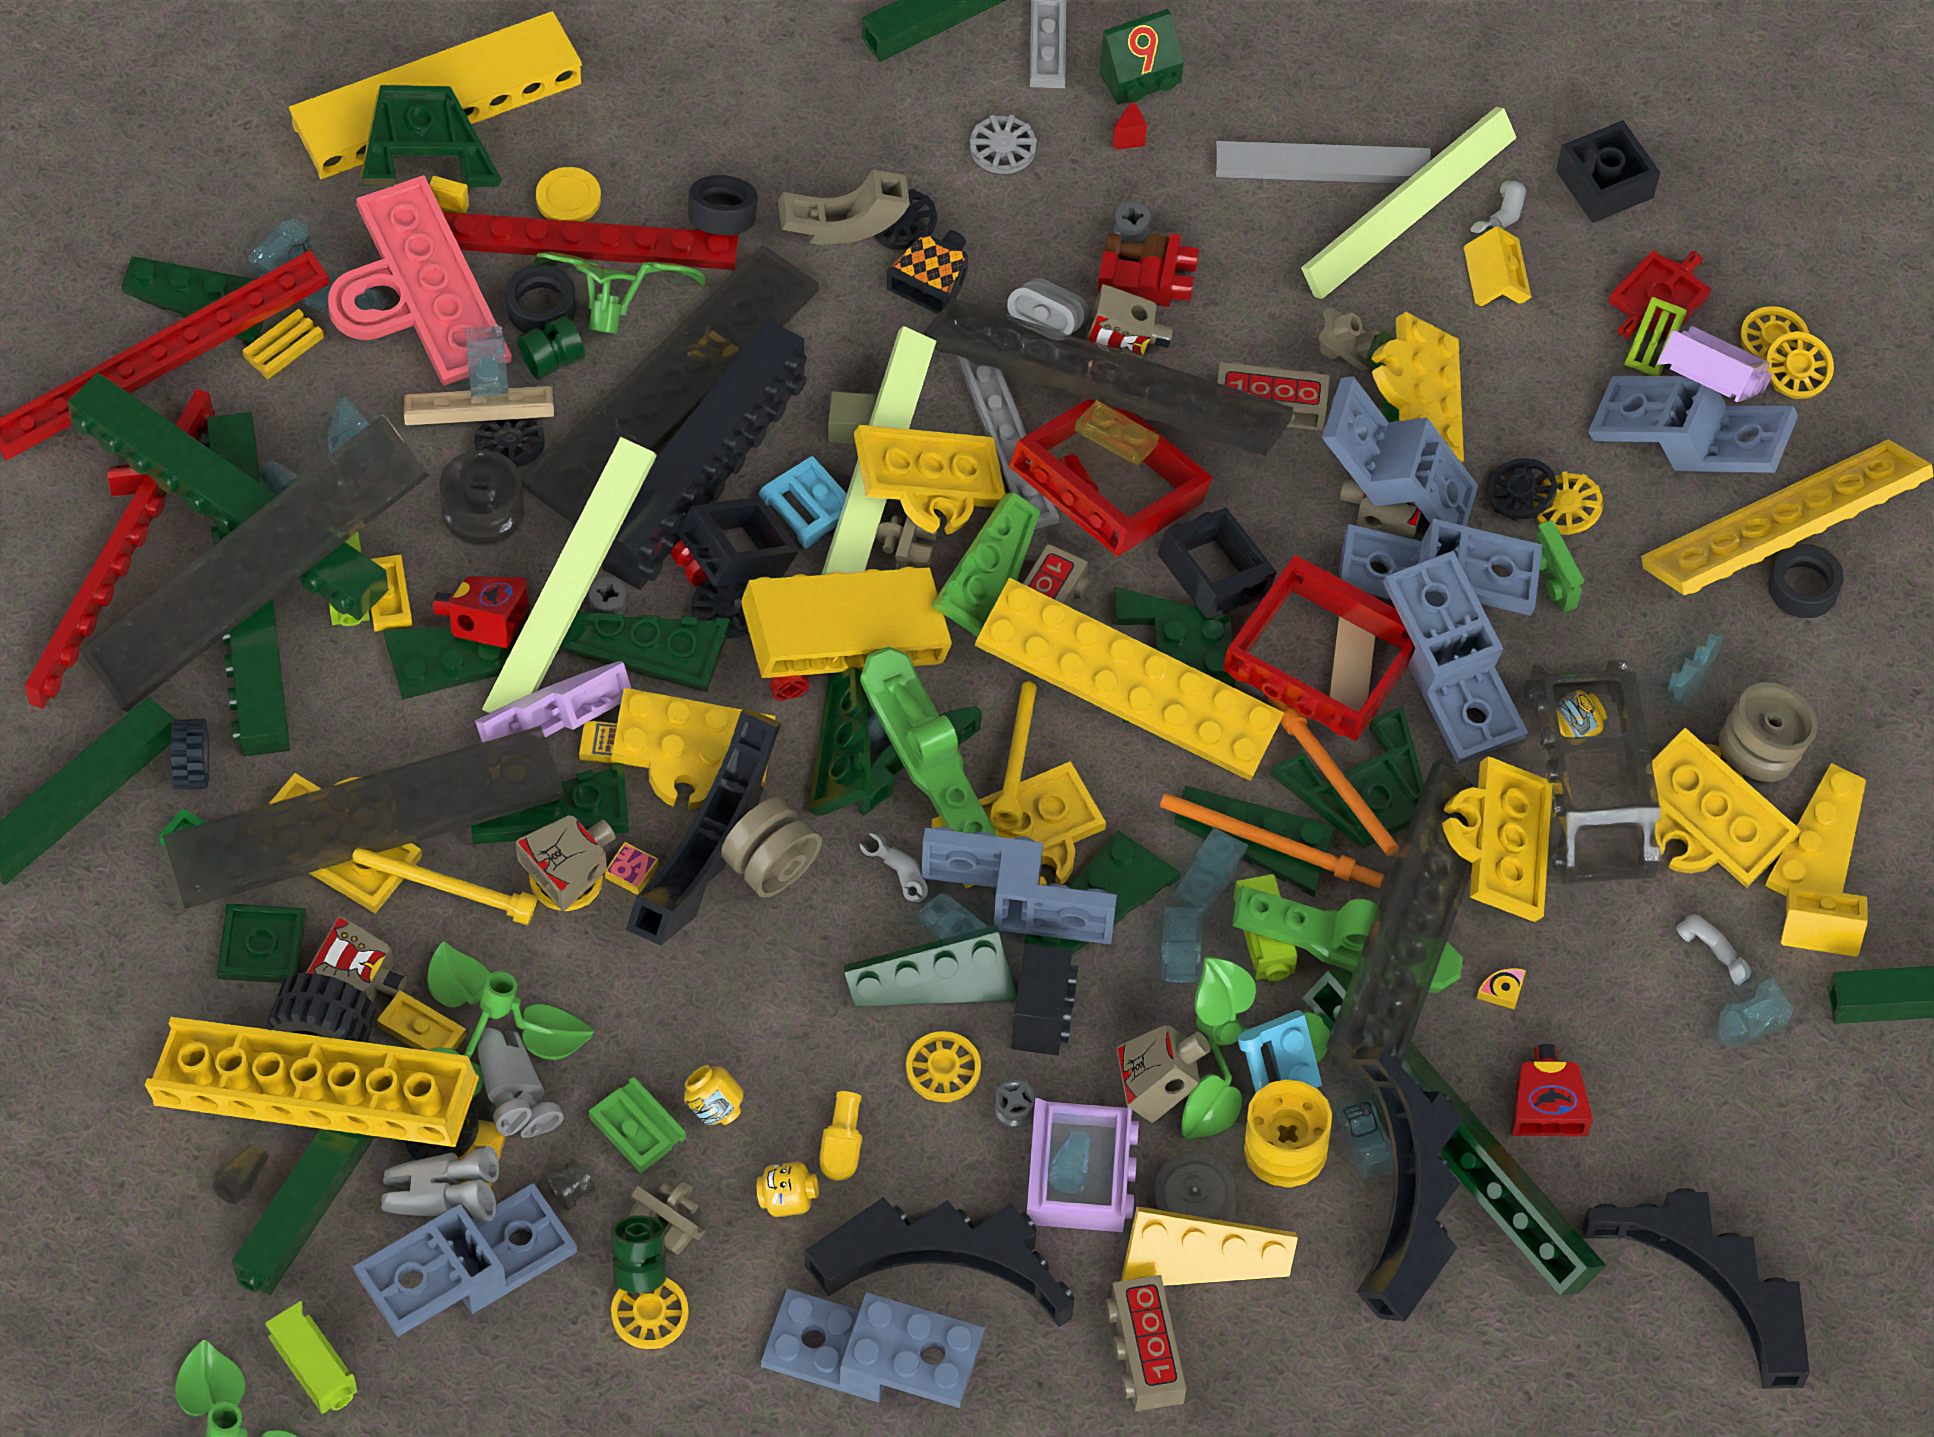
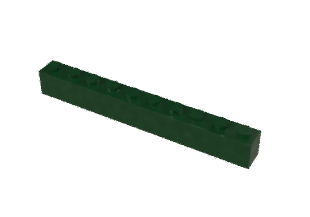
M97 372L67 401L71 416L70 422L79 433L91 435L99 441L105 451L112 455L117 453L127 460L135 472L141 475L147 474L156 481L157 485L168 494L174 493L182 498L193 512L197 514L203 513L211 518L222 532L226 534L232 533L237 536L248 550L255 554L259 552L271 560L274 567L281 573H290L300 580L307 591L312 594L319 593L328 599L332 607L339 613L344 615L348 613L359 621L389 590L387 573L384 568Z
M252 412L207 417L208 432L201 433L202 444L261 484ZM211 526L213 548L221 549V557L214 558L217 581L224 580L225 587L224 590H218L220 613L227 612L228 622H221L223 644L231 645V654L224 655L227 678L234 677L235 687L228 688L230 710H237L238 720L231 721L234 744L241 743L244 757L290 751L269 559L260 552L255 554L248 550L242 540L234 534H226L217 526Z
M1327 971L1303 997V1000L1323 1019V1023L1352 1056L1359 1047H1386L1396 1054L1399 1064L1405 1072L1420 1083L1422 1091H1440L1453 1101V1107L1463 1118V1121L1438 1156L1448 1162L1451 1171L1560 1296L1580 1293L1606 1267V1264L1350 971Z

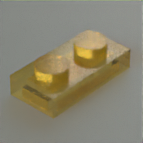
M1096 401L1077 420L1075 427L1076 432L1136 466L1157 447L1159 435L1099 401Z

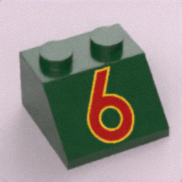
M1168 9L1103 30L1099 74L1117 105L1127 101H1139L1145 95L1159 90H1171L1182 82L1184 61L1172 16Z

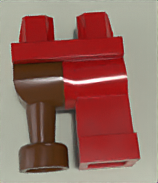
M1108 232L1098 276V294L1102 284L1153 301L1155 304L1159 303V306L1170 307L1171 299L1191 300L1194 277L1179 275L1176 272L1177 270L1197 271L1199 248L1180 245V234L1170 233V236L1167 237L1155 233L1149 236L1144 243L1122 242L1120 234ZM1120 256L1139 260V262L1121 260Z

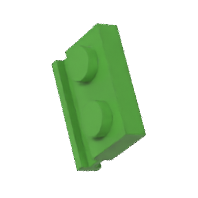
M1553 520L1539 524L1540 533L1536 534L1534 543L1542 544L1539 571H1542L1547 580L1546 589L1552 601H1558L1563 612L1576 609L1582 591L1580 584L1584 583V579Z
M635 1077L631 1078L629 1083L622 1089L619 1087L589 1110L590 1120L640 1173L671 1151L672 1146L686 1139V1132Z

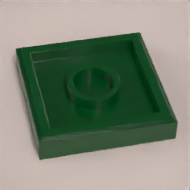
M226 904L217 978L222 980L282 983L288 976L298 975L306 921V908Z

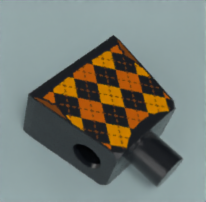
M952 230L947 232L942 241L929 234H922L888 267L887 290L947 319L968 273V255L962 251L966 245L965 238L960 233Z

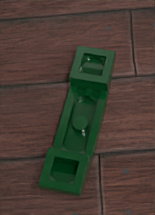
M977 706L955 709L939 714V716L945 715L950 720L957 736L958 746L981 730L982 711ZM892 743L882 752L871 767L872 796L859 801V812L863 816L893 795L894 776L905 768Z

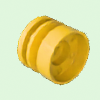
M1284 1079L1267 1084L1258 1090L1250 1101L1244 1156L1248 1167L1259 1179L1273 1186L1290 1188L1308 1183L1317 1177L1323 1169L1327 1160L1332 1111L1328 1100L1317 1088L1303 1081Z

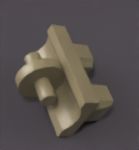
M1333 307L1325 309L1323 312L1325 326L1319 334V342H1321L1320 352L1328 359H1336L1340 356L1360 371L1370 369L1371 364L1365 358L1375 336L1380 334V332L1376 329L1368 332L1363 330L1360 317L1353 312L1343 315Z
M908 515L904 527L901 526L902 519L896 516L891 518L890 523L886 522L878 525L876 538L884 544L883 551L893 553L894 548L898 547L895 557L898 561L896 570L903 567L927 568L930 566L933 547L918 544L916 540L918 537L937 541L941 527V517L937 516L940 519V526L934 534L916 525Z
M686 1181L681 1182L676 1188L666 1182L661 1186L659 1193L668 1198L666 1204L639 1186L631 1195L637 1201L632 1207L629 1216L644 1215L656 1219L661 1216L670 1222L664 1230L665 1247L676 1254H679L692 1238L699 1241L706 1232L678 1213L683 1208L690 1214H693L698 1208V1203L689 1198L693 1187Z

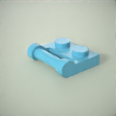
M811 456L766 484L760 490L758 496L765 505H771L797 534V541L803 548L808 549L817 543L823 535L837 527L847 494L820 463ZM790 490L816 521L808 525L782 494Z
M1299 1010L1246 1030L1238 1035L1237 1039L1240 1050L1245 1051L1255 1094L1258 1090L1269 1084L1260 1048L1265 1042L1268 1044L1277 1081L1288 1079L1303 1081L1315 1088L1322 1086L1305 1015Z

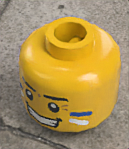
M799 1161L769 1165L765 1168L763 1176L757 1178V1196L760 1207L762 1209L767 1208L773 1217L804 1214L809 1211L812 1199L819 1196L816 1174H809L806 1166Z

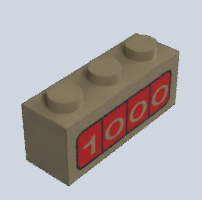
M1220 362L1213 418L1323 431L1330 375L1319 374L1315 371L1284 370L1275 366L1259 367L1245 365L1240 362Z
M1047 544L1023 584L1073 609L1071 605L1076 598L1082 599L1090 585L1091 579L1087 578L1088 562Z
M1161 1275L1113 1282L1111 1298L1105 1299V1308L1108 1322H1116L1118 1336H1113V1344L1117 1361L1124 1360L1127 1373L1121 1375L1125 1398L1133 1399L1135 1411L1184 1404L1186 1384Z

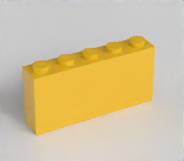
M903 567L899 570L885 571L870 569L857 573L832 572L827 575L814 576L798 574L792 577L772 579L770 577H760L755 580H749L741 600L761 678L844 672L853 667L862 671L868 654L888 646L909 655L913 666L936 665L944 662L952 645L944 614L931 606L938 594L930 567Z

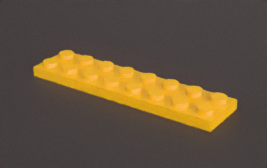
M1887 439L1642 555L1643 569L1684 596L1696 593L1702 587L1718 579L1727 578L1733 572L1743 567L1761 562L1765 557L1781 549L1790 548L1796 542L1806 537L1824 532L1829 526L1844 519L1853 518L1859 512L1871 506L1882 504L1890 497L1905 490L1916 488L1920 483L1934 477L1932 464Z
M1011 578L1008 579L975 643L976 647L1250 781L1284 715V712Z

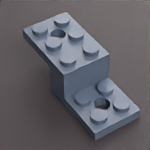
M1354 376L1341 378L1336 395L1333 398V405L1327 424L1324 427L1322 438L1374 506L1414 502L1430 524L1434 518L1467 526L1478 484L1428 417L1388 422Z
M1612 376L1588 432L1593 441L1659 442L1674 471L1775 473L1798 414L1794 406H1726L1719 392L1686 376ZM1754 435H1757V437H1756L1755 439H1753L1752 441H1749V440H1751V439L1754 437Z
M1434 518L1422 541L1348 524L1344 534L1338 578L1395 608L1383 584L1385 576L1454 550L1481 604L1531 616L1536 604L1542 544ZM1379 562L1383 564L1388 573L1379 574L1371 568L1370 563ZM1491 566H1502L1506 569L1509 576H1497ZM1428 592L1425 594L1428 604L1435 607L1445 604L1444 598L1439 593Z
M1454 550L1385 576L1383 584L1416 648L1408 668L1456 764H1461L1525 739L1528 731L1495 668L1504 649ZM1437 592L1442 595L1445 604L1440 607L1432 606L1426 601L1425 594ZM1470 708L1480 709L1485 714L1486 721L1479 724L1473 723L1467 717L1466 710Z
M949 827L925 828L922 850V878L995 887L994 926L997 925L999 931L1111 945L1117 895L1108 894L1101 889H1088L1087 891L1069 889L1065 885L1055 883L1047 886L1040 885L1043 842H1035L1028 837H1015L1014 839L996 837L988 832H976L974 834L956 832Z
M532 1183L496 1204V1213L492 1221L478 1222L475 1219H471L460 1203L356 1264L353 1268L355 1275L395 1335L399 1337L461 1299L471 1314L476 1313L577 1252V1245L535 1184ZM518 1230H525L532 1235L531 1240L522 1246L512 1244L509 1241V1237ZM413 1272L422 1276L421 1284L413 1289H407L399 1283L400 1279L407 1273Z
M787 1288L761 1360V1367L876 1402H880L884 1387L887 1386L960 1408L985 1335V1328L867 1292L860 1310ZM809 1331H818L825 1337V1342L817 1348H810L804 1345L801 1339ZM928 1348H937L944 1354V1359L938 1364H928L921 1358V1354Z

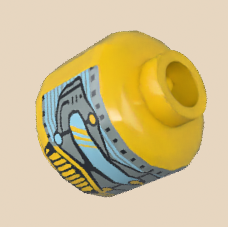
M1575 690L1551 705L1550 715L1552 720L1547 722V725L1558 742L1565 740L1569 745L1578 747L1603 731V721L1607 719V714L1594 693L1587 694L1584 691Z
M704 1065L694 1071L686 1080L684 1101L704 1124L716 1125L721 1122L723 1125H727L734 1121L741 1113L739 1106L743 1101L744 1091L723 1067Z

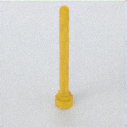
M1030 680L1025 681L1021 686L1002 796L992 804L991 824L1003 831L1017 829L1021 824L1023 813L1017 796L1037 689L1036 684Z
M363 848L355 849L352 854L353 860L358 864L505 910L508 916L513 917L514 922L529 926L536 907L538 896L522 891L521 895L513 893L510 896Z

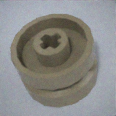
M1761 682L1749 686L1739 697L1733 711L1727 716L1720 728L1718 741L1722 754L1729 764L1740 773L1757 781L1775 782L1787 778L1796 768L1803 754L1816 738L1818 723L1815 712L1806 699L1793 689L1777 683Z
M773 797L763 801L750 810L728 834L721 850V857L737 874H744L746 883L760 897H771L778 894L796 881L812 864L821 848L822 838L806 821H798V813L782 797Z

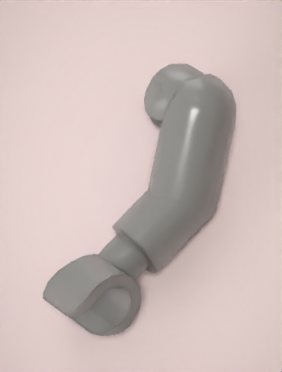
M1512 180L1505 181L1500 188V193H1503L1501 196L1504 198L1501 209L1490 216L1491 219L1489 221L1476 222L1470 232L1480 233L1485 230L1486 233L1496 226L1505 229L1516 222L1520 217L1526 197V188L1523 183Z
M870 833L869 835L878 841L879 848L876 852H872L867 845L860 843L861 851L867 856L881 857L884 859L885 864L897 871L904 898L911 902L922 901L927 896L928 886L925 879L922 878V870L917 859L894 846L892 848L887 846L886 839L881 834Z
M1691 914L1685 917L1686 920L1677 924L1676 929L1685 941L1690 942L1698 936L1710 946L1717 959L1728 966L1735 985L1739 986L1750 977L1751 968L1748 963L1741 957L1736 958L1737 952L1723 933L1699 915Z

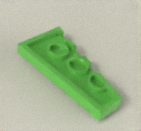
M1014 492L1005 494L931 606L978 637L1008 579L1011 578L1015 581L1018 579L1041 510Z

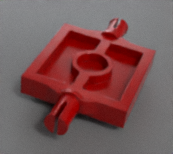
M1652 250L1610 294L1608 302L1628 316L1627 320L1618 327V333L1621 336L1625 333L1624 338L1629 339L1640 327L1652 297L1687 310L1681 327L1710 297L1712 289L1698 280L1692 272L1703 262V258L1699 253L1696 256L1697 252L1691 251L1681 263H1678ZM1658 307L1648 328L1653 333L1663 309ZM1670 313L1660 337L1665 341L1676 317L1674 313Z

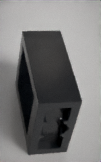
M760 497L691 506L676 531L714 587L746 583L749 580H755L760 577H770L771 579L782 577L799 552ZM743 527L758 550L737 553L722 530Z
M1227 507L1212 513L1205 512L1196 519L1184 524L1176 523L1170 526L1163 534V539L1157 553L1206 619L1265 597L1277 573ZM1212 541L1217 542L1239 571L1237 574L1214 583L1210 581L1188 552Z

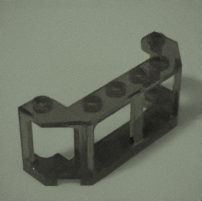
M1624 659L1609 660L1605 671L1551 674L1547 673L1540 664L1533 665L1530 679L1524 681V698L1526 703L1532 702L1536 716H1542L1544 727L1540 728V744L1542 750H1548L1549 760L1546 761V779L1548 784L1553 783L1555 794H1552L1551 798L1552 814L1554 818L1559 817L1561 826L1558 847L1552 848V864L1554 870H1560L1562 884L1655 878L1660 862V846L1657 845L1655 835V821H1660V805L1635 671L1627 669V662ZM1605 684L1606 695H1610L1612 703L1616 702L1622 734L1564 737L1560 732L1553 687ZM1625 751L1635 806L1596 809L1575 808L1572 803L1565 756L1569 754ZM1638 827L1636 834L1638 849L1637 867L1574 871V835L1577 831Z

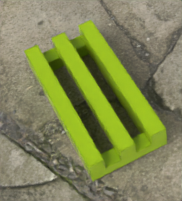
M1652 297L1624 365L1644 374L1661 376L1665 364L1659 365L1656 363L1655 368L1649 366L1670 313L1676 314V317L1660 356L1672 331L1676 330L1679 332L1687 310ZM1656 308L1663 309L1642 363L1635 361Z

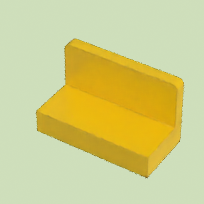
M1496 226L1464 246L1474 301L1477 305L1484 306L1502 294L1517 303H1524L1532 298L1519 238Z
M1789 885L1786 896V919L1781 935V944L1802 949L1858 956L1868 922L1867 897Z

